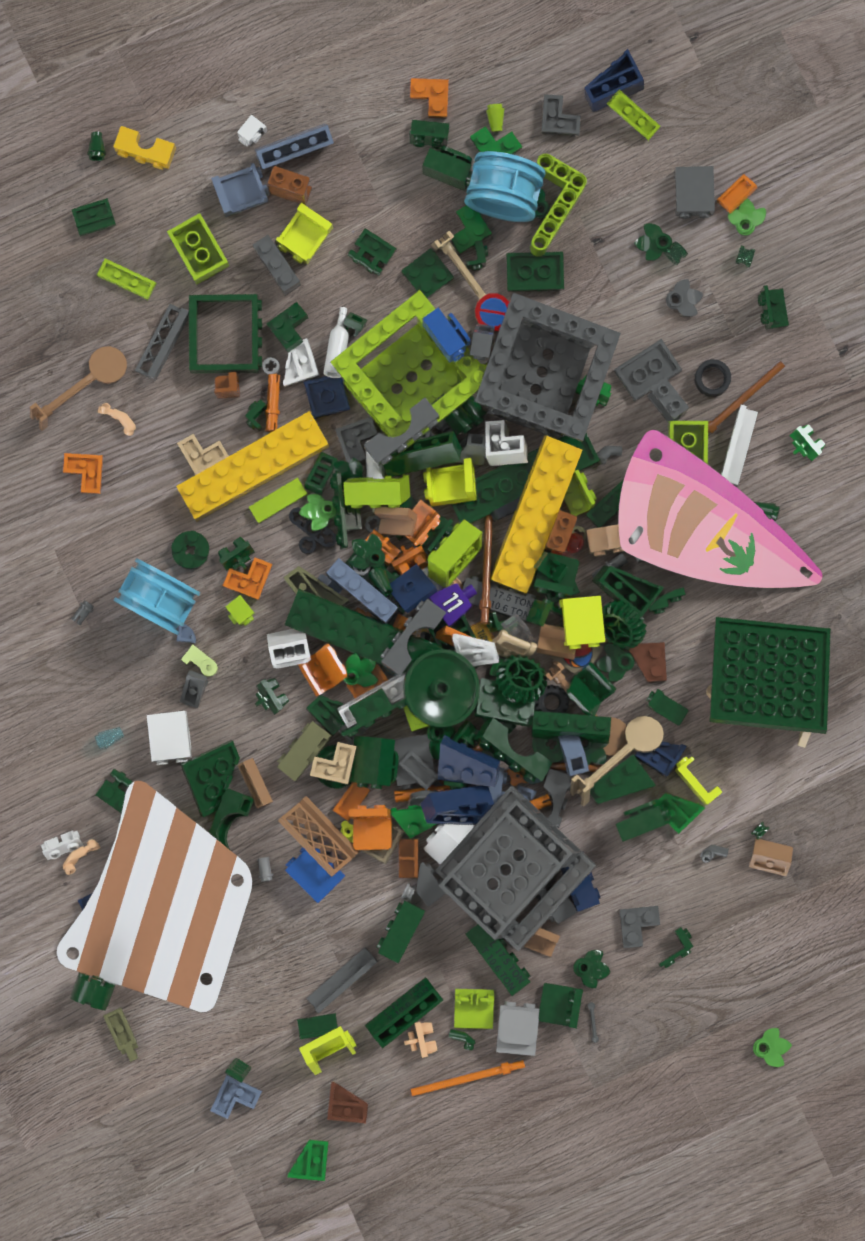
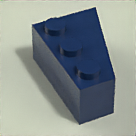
M628 49L623 52L624 54L616 61L614 60L603 73L601 72L584 87L585 98L592 112L608 106L607 103L618 90L622 91L627 97L644 90V79Z
M444 735L440 743L438 779L495 787L499 779L500 760L480 751H474L466 747L467 745L459 744Z
M475 786L429 793L421 803L427 824L476 825L494 805L488 786Z
M569 867L561 868L563 875L567 872ZM592 872L571 894L577 912L600 904L599 899L601 897L599 891L592 884L594 880Z

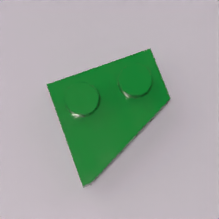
M309 1139L288 1173L287 1178L325 1181L329 1141Z

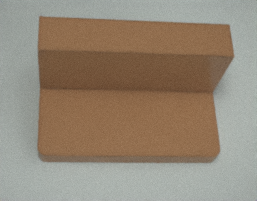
M375 508L374 514L381 518L378 533L383 535L413 536L418 514L410 508Z
M544 624L543 627L541 626L536 653L574 660L576 649L564 646V628Z
M755 839L749 867L787 876L792 861L793 848L762 839Z
M540 928L524 947L551 957L560 936Z

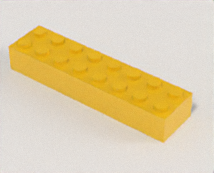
M308 411L176 487L194 519L198 522L329 448V444L311 412Z
M544 436L490 574L491 580L524 593L528 592L536 571L534 566L544 551L582 449L552 437Z

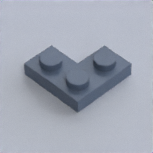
M226 1075L210 1111L228 1119L236 1101L254 1109L262 1091L244 1082L240 1083Z

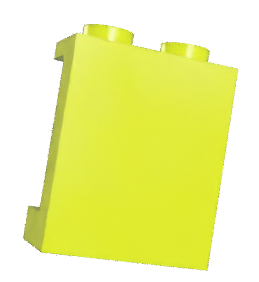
M301 203L297 208V213L280 237L275 239L277 248L284 253L287 251L293 255L292 258L298 263L302 264L304 262L308 264L333 229V225Z
M471 458L464 459V465L437 469L430 467L426 468V472H423L424 482L427 483V488L424 489L425 499L429 500L431 507L477 500L475 469Z
M601 596L559 600L560 608L562 607L564 646H569L570 649L581 648V644H588V647H598L600 642H605Z
M684 757L676 764L678 768L675 769V772L704 806L708 805L722 791L716 786L707 792L687 769V765L694 758Z
M340 1026L299 1049L307 1066L314 1075L322 1072L318 1061L346 1046L354 1055L356 1053L354 1047L357 1045L348 1030L344 1032Z

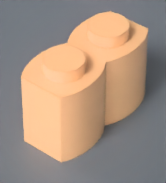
M619 524L586 530L589 553L594 554V557L606 555V551L613 550V553L624 552L620 545Z

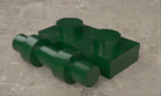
M365 228L355 242V246L360 248V250L356 253L351 249L347 256L352 258L356 264L360 263L366 267L367 271L371 274L375 273L380 276L383 269L377 265L379 262L387 265L397 248ZM365 253L374 257L372 262L363 257Z
M113 769L110 775L115 778V781L111 783L105 780L95 796L122 814L126 793L118 787L121 783L129 787L133 781L127 778L126 774L122 771L119 772Z

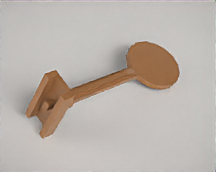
M111 346L97 349L89 360V370L91 373L50 404L40 408L35 402L30 406V418L32 420L34 418L37 421L39 420V429L43 431L48 427V417L53 414V411L94 380L105 384L119 381L125 375L127 369L124 354Z
M553 661L552 664L555 668L551 667L549 669L550 672H545L544 674L547 680L551 681L553 679L556 684H559L566 691L569 683L562 673L565 667L560 662ZM611 717L609 744L603 748L606 755L609 756L615 755L627 744L625 737L626 724L620 719Z

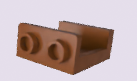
M277 166L273 167L268 181L271 195L306 205L312 187L308 186L309 177Z
M559 510L544 548L545 552L562 555L565 552L577 516Z

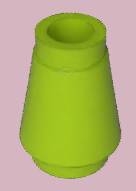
M502 104L487 105L488 110H486L491 132L503 131L504 108Z

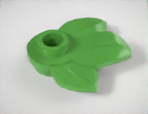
M748 198L740 205L738 210L735 209L731 214L728 212L730 223L735 225L738 233L743 236L752 234L755 227L761 225L766 217V209L759 208L755 210L753 203ZM744 224L749 225V228L746 230L742 227Z
M307 495L309 503L301 508L299 514L312 520V531L321 530L328 525L329 519L336 515V508L333 507L332 501L325 500L321 495ZM329 507L331 511L327 512L324 508Z
M771 1028L764 1032L761 1039L755 1041L753 1051L756 1056L764 1058L768 1065L781 1067L784 1066V1060L781 1055L786 1053L792 1047V1044L784 1038H779L778 1028ZM762 1044L766 1046L764 1052L759 1050V1046Z

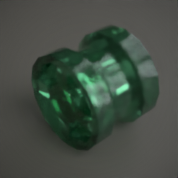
M676 241L670 249L664 252L666 257L675 265H678L680 260L688 255L684 247Z
M741 245L735 263H742L750 268L755 249L749 250Z

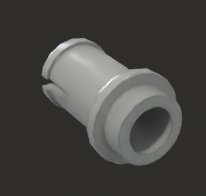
M269 857L257 859L260 872L258 878H261V882L273 880L272 876L274 874L271 873Z

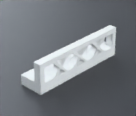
M741 405L738 409L721 472L723 477L738 486L758 414L756 411L746 409L747 406Z
M406 672L402 673L400 677L398 675L337 708L347 728L357 723L348 707L375 691L383 688L391 704L403 698V681Z

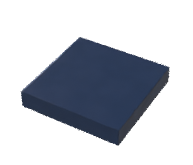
M324 376L304 382L314 419L350 410L342 377L331 378Z

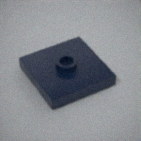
M417 564L390 583L393 589L392 596L407 614L415 609L421 601L424 602L438 591Z

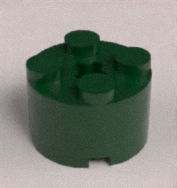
M79 972L70 999L80 1004H87L92 1008L106 1011L116 984L109 981L103 982V978L95 975L89 978L90 975Z

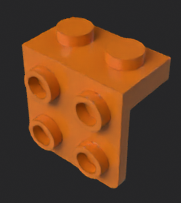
M420 499L412 509V511L418 514L413 536H406L415 546L418 544L422 545L429 537L427 534L431 528L434 530L440 523L439 513Z
M329 644L324 645L315 654L311 655L309 662L298 664L316 697L334 688L347 677L345 666L340 663L335 649Z
M357 805L355 809H349V817L353 819V848L355 850L391 849L392 815L390 809L386 808L385 805H374V808L367 809V806Z

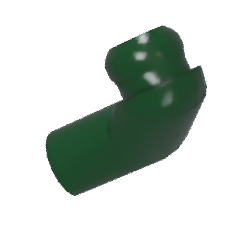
M454 1029L450 1030V1039L465 1042L463 1047L466 1050L472 1051L474 1049V1044L476 1045L475 1039L465 1032Z

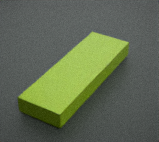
M620 90L607 103L610 108L648 141L661 127Z
M106 258L97 273L98 277L146 300H149L157 284Z
M297 477L249 506V509L258 524L308 494Z

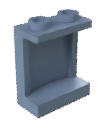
M254 163L251 164V167L219 178V176L211 178L225 217L268 202L267 196L270 195L266 184L262 185L260 180L263 178L260 167L256 168Z

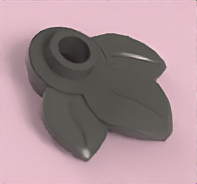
M689 279L680 280L675 284L674 290L667 294L666 304L669 308L678 310L681 315L692 317L698 314L694 305L701 300L703 293L696 289H691ZM672 298H678L679 302L673 303Z

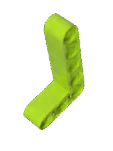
M549 154L540 155L537 164L541 166L540 163H547L549 167H543L546 172L544 178L563 190L532 238L530 251L535 256H542L546 253L584 192L587 183L585 175ZM557 172H563L565 176L559 177ZM573 182H580L582 186L577 187ZM563 197H570L572 201L567 202ZM554 212H560L563 216L556 217ZM550 227L553 229V232H546L544 228ZM540 242L544 247L538 248L535 246V243Z

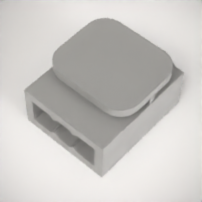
M505 1001L504 1005H500L496 1052L535 1056L539 1022V1008H535V1004L524 1003V1007L516 1006V1002Z

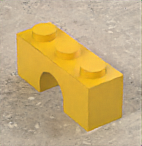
M123 126L120 127L114 144L117 155L128 158V156L133 157L135 161L142 164L146 162L151 163L153 167L161 170L170 168L176 150L175 143L156 138L151 148L142 149L138 146L141 137L139 132Z

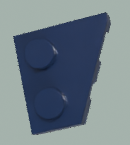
M662 742L654 751L647 753L637 752L635 757L667 778L687 746Z

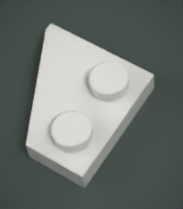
M307 338L303 339V343L288 353L285 379L283 380L285 387L319 376Z
M453 634L452 639L456 652L464 656L473 666L499 663V656L494 642Z

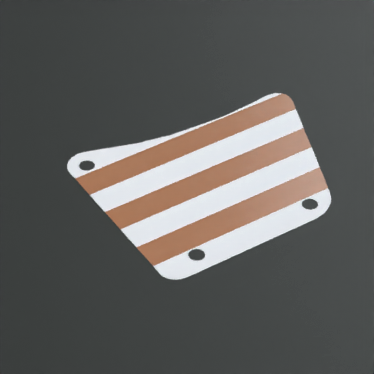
M134 781L126 791L116 839L100 881L87 905L57 947L58 959L66 968L83 972L90 976L95 975L103 978V980L198 1012H207L214 1007L248 903L252 889L250 870L246 863L151 786L143 781ZM234 874H240L244 879V883L239 887L231 883V877ZM70 947H75L79 950L77 959L72 960L68 958L66 953ZM203 973L212 975L213 981L210 985L201 983L200 976Z

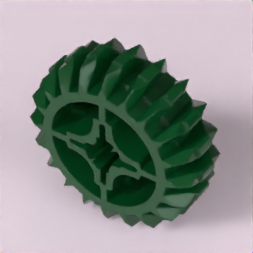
M615 600L607 603L602 608L604 634L609 643H614V646H619L620 649L626 648L629 650L630 648L637 647L644 640L647 625L643 623L644 618L639 616L640 612H636L635 607L631 608L629 603L624 604L622 600L620 602Z
M520 654L516 657L512 655L509 659L503 660L495 676L498 690H503V695H508L509 700L513 698L516 703L520 700L523 704L527 701L532 703L544 694L547 678L544 674L545 669L540 668V663L536 664L534 658L529 660L527 655L522 658Z

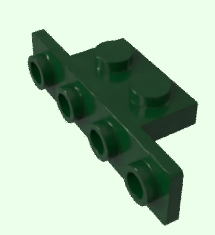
M335 472L330 478V486L334 489L332 505L336 508V515L334 516V524L338 527L336 543L340 546V550H345L348 548L347 531L362 529L360 508H351V505H345L340 472Z
M381 688L350 705L348 708L357 723L342 730V736L348 735V737H351L359 732L358 729L365 726L367 728L373 725L378 717L385 718L392 714L391 710L396 707L401 709L407 706L404 697L391 704L385 691Z

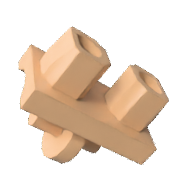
M418 1021L414 1023L417 1038L414 1037L413 1031L408 1032L409 1040L404 1041V1044H410L411 1050L416 1051V1043L419 1042L422 1058L428 1057V1054L437 1051L436 1041L425 1042L423 1036L434 1033L432 1023H421Z

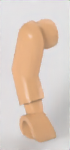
M104 403L98 408V413L108 414L112 418L119 420L124 427V434L133 435L136 425L126 413L117 409H110L111 406L108 403Z
M91 839L87 842V846H82L72 851L63 863L65 873L67 875L73 874L76 871L74 866L79 858L87 855L90 851L100 849L99 843Z

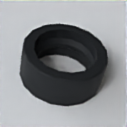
M710 359L704 361L695 373L694 382L696 388L700 393L708 397L722 395L731 383L729 367L720 360ZM716 367L722 371L724 382L719 388L709 389L703 384L702 374L707 368Z

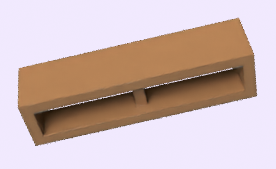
M251 758L238 765L252 798H254L257 809L272 803L273 800L254 759Z

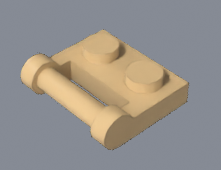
M503 629L491 641L495 643L498 655L508 659L512 655L516 657L519 654L522 658L526 655L529 658L537 648L536 643H529L514 637Z

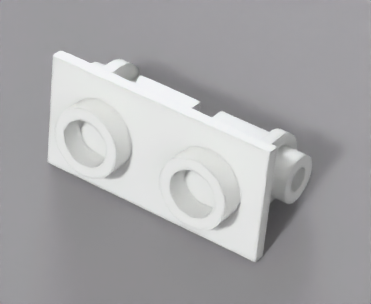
M72 830L60 835L62 839L60 843L57 837L44 841L41 847L47 860L57 859L62 854L72 852L84 846L79 839L78 831L74 832Z

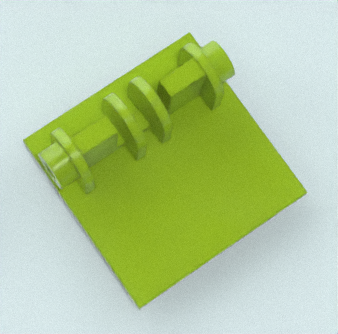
M455 989L454 1028L493 1029L494 990Z

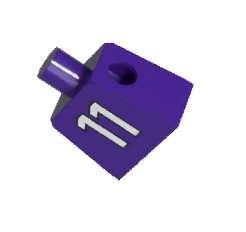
M456 583L436 592L429 599L446 612L443 620L447 626L452 627L472 608L469 599L475 596L477 592L472 584L461 590Z

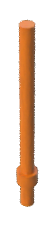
M524 1060L509 1064L505 1062L501 1063V1066L412 1088L411 1093L412 1096L502 1073L503 1075L510 1074V1071L525 1068Z

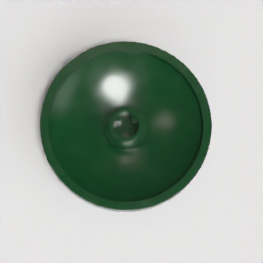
M446 649L426 652L417 657L406 671L403 681V695L406 705L418 720L434 727L456 725L472 713L479 699L480 684L478 675L473 665L457 652Z

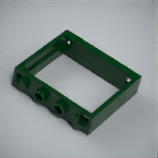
M258 294L189 295V371L191 374L259 373V367H262L263 360L262 356H259V349H262V337H259V330H262V318H259V311H262V300H259ZM198 302H252V364H198Z

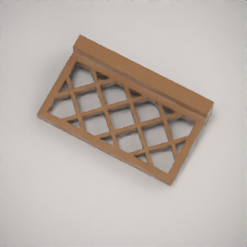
M307 796L278 820L331 877L359 853L358 850L353 848V844ZM286 819L293 821L294 825H291ZM299 823L304 824L305 829L301 828ZM312 837L317 838L318 843L314 842ZM315 848L320 849V853H318L315 850ZM326 851L331 852L332 857L327 856ZM328 862L333 863L334 869L328 864Z

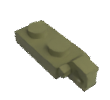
M122 1007L103 1015L118 1050L121 1051L122 1055L127 1053L130 1062L137 1060L138 1055L135 1049L138 1048V1042Z

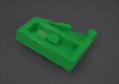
M667 792L658 799V803L654 804L655 807L663 804L665 808L668 807L672 816L670 818L671 823L668 824L678 834L706 808L704 805Z
M412 805L408 806V809L397 810L396 807L390 809L391 815L410 839L436 825L426 823L421 806Z

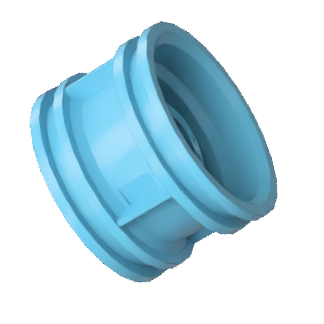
M494 151L477 153L472 167L473 172L470 184L466 191L467 195L464 199L465 204L476 212L501 220L513 222H529L534 220L540 189L543 186V178L546 174L545 169L531 160L508 153Z
M136 558L135 562L138 563L136 568L131 567L130 572L118 591L121 593L119 599L115 597L113 601L178 635V626L183 627L188 614L196 603L193 598L195 595L199 596L200 592Z

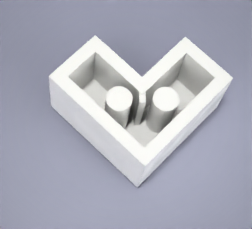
M505 420L486 422V458L489 465L528 463V445L524 435L509 437V430Z
M440 824L435 829L437 834L433 832L426 839L428 844L424 847V850L441 864L475 825Z

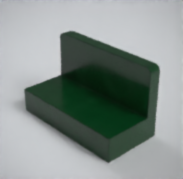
M336 1013L297 1019L299 1039L323 1036L338 1028Z

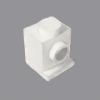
M251 115L238 130V140L246 147L248 145L251 146L253 142L257 143L262 136L261 132L265 134L267 128Z

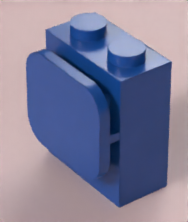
M438 307L422 318L423 327L449 363L453 360L457 362L464 357L463 353H465V347L470 345V338L452 313H449L446 318Z
M302 847L300 850L302 854L297 859L295 857L290 859L286 864L288 868L285 871L319 903L346 875L339 870L331 877ZM315 848V850L318 853H320V849ZM328 862V864L334 869L333 863Z

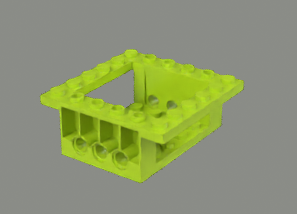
M420 290L330 361L343 378L346 388L387 437H397L408 430L411 424L410 409L422 399L426 398L431 404L442 394H445L432 405L440 416V419L437 421H442L477 393L485 372V368L477 359H474V355H470V350L467 346L465 347L462 359L454 362V360L450 363L423 327L422 318L434 311L435 308ZM417 317V324L360 369L357 365L358 362L413 318ZM423 361H430L432 368L430 370L422 369L421 364ZM408 373H415L417 380L409 382L406 379ZM393 385H401L403 388L402 392L394 394L391 390ZM429 428L425 429V430L422 432L423 435L426 434V433H427L429 430H431V429H429ZM412 439L409 443H407L408 447L416 441Z

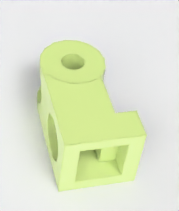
M194 645L190 647L181 659L187 665L192 661L207 677L214 676L218 671L217 664Z

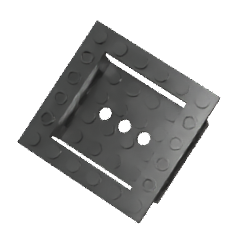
M512 293L474 402L489 407L487 410L488 414L556 439L565 435L582 442L621 333ZM596 345L597 348L573 416L567 415L590 349ZM546 349L551 350L553 353V357L550 360L543 357V351ZM539 367L546 369L547 374L545 377L537 375ZM532 385L540 387L539 395L531 393L530 388Z
M510 786L435 872L444 879L439 887L494 940L505 938L517 951H520L597 865L514 786ZM518 849L524 853V858L521 861L516 860L514 856ZM504 864H508L511 867L509 875L502 873V866ZM569 867L567 872L528 915L518 923L515 920L517 916L561 868ZM492 878L498 881V887L495 890L489 887V881Z

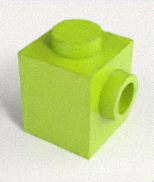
M241 595L225 606L231 613L228 617L234 625L238 623L240 626L243 624L247 626L254 620L253 616L256 615Z

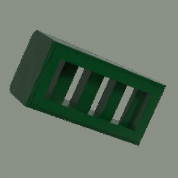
M320 452L305 481L304 488L322 496L334 471L333 463L338 461V459ZM321 461H326L330 463L331 466L325 465L321 463ZM318 467H320V468H322V469H324V470H326V471H328V472L325 473V472L319 470ZM315 474L318 475V476H320V477H323L324 479L322 480V479H319V478L315 477Z
M235 1058L225 1072L242 1083L250 1072L251 1066Z

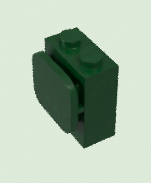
M442 146L440 152L429 148L422 165L423 175L465 191L466 187H469L473 172V159L462 152L446 146Z
M354 736L353 746L357 747L350 773V782L357 783V787L368 788L369 784H371L370 788L382 789V785L390 786V784L394 783L397 778L399 761L398 753L394 750L395 740Z
M658 799L623 812L624 816L628 814L631 816L624 821L616 823L622 842L671 823L670 818L672 816L668 807L665 808L664 804L655 807L654 804L659 802Z

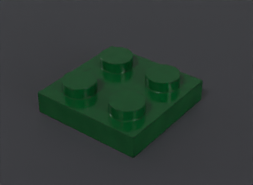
M432 248L401 270L417 292L420 290L427 299L454 279L452 273Z

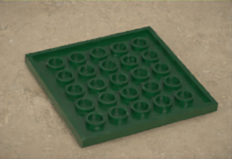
M716 617L709 722L826 734L831 629Z

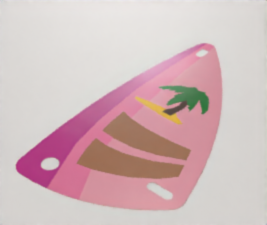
M651 430L643 436L627 468L620 496L619 538L621 548L626 553L675 573L727 585L788 588L812 586L821 582L822 572L808 555L773 519L770 520L759 506L725 477L659 431ZM657 448L662 452L660 461L655 462L651 460L649 454L652 449ZM638 526L643 527L644 531L636 543L630 544L629 538ZM801 567H806L813 573L809 579L800 573Z

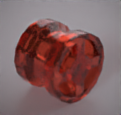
M572 533L566 550L570 553L580 551L584 545L583 537L578 533Z

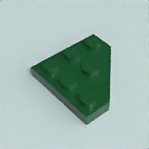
M232 740L180 764L201 817H205L218 810L226 788H229L233 778V771L240 760Z

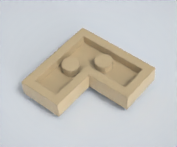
M194 434L177 443L195 475L229 457L220 440L204 450Z
M337 742L333 761L314 757L310 776L348 784L357 746Z

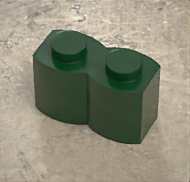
M473 396L444 418L457 435L462 432L467 434L473 429V425L477 427L485 420L483 417L487 413L479 403L474 402L475 398Z

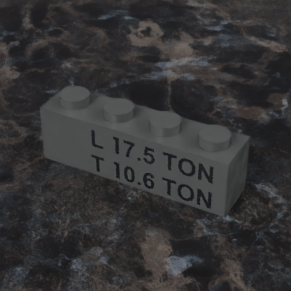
M471 576V578L466 577L463 589L472 584L477 594L470 598L469 601L473 606L479 607L480 600H482V579ZM490 582L489 600L491 601V610L489 611L511 618L516 617L517 620L529 623L526 619L537 596L528 593L523 596L518 594L519 591L508 587L507 590L500 588L499 584Z

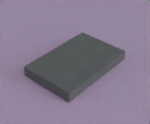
M660 339L615 368L614 372L635 402L651 392V388L666 377L669 380L682 372V369L663 340Z

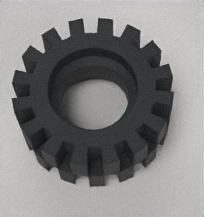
M557 685L546 686L544 694L538 700H535L536 711L566 713L569 706L568 695L563 688ZM548 695H555L559 699V706L554 710L547 709L544 705V699Z

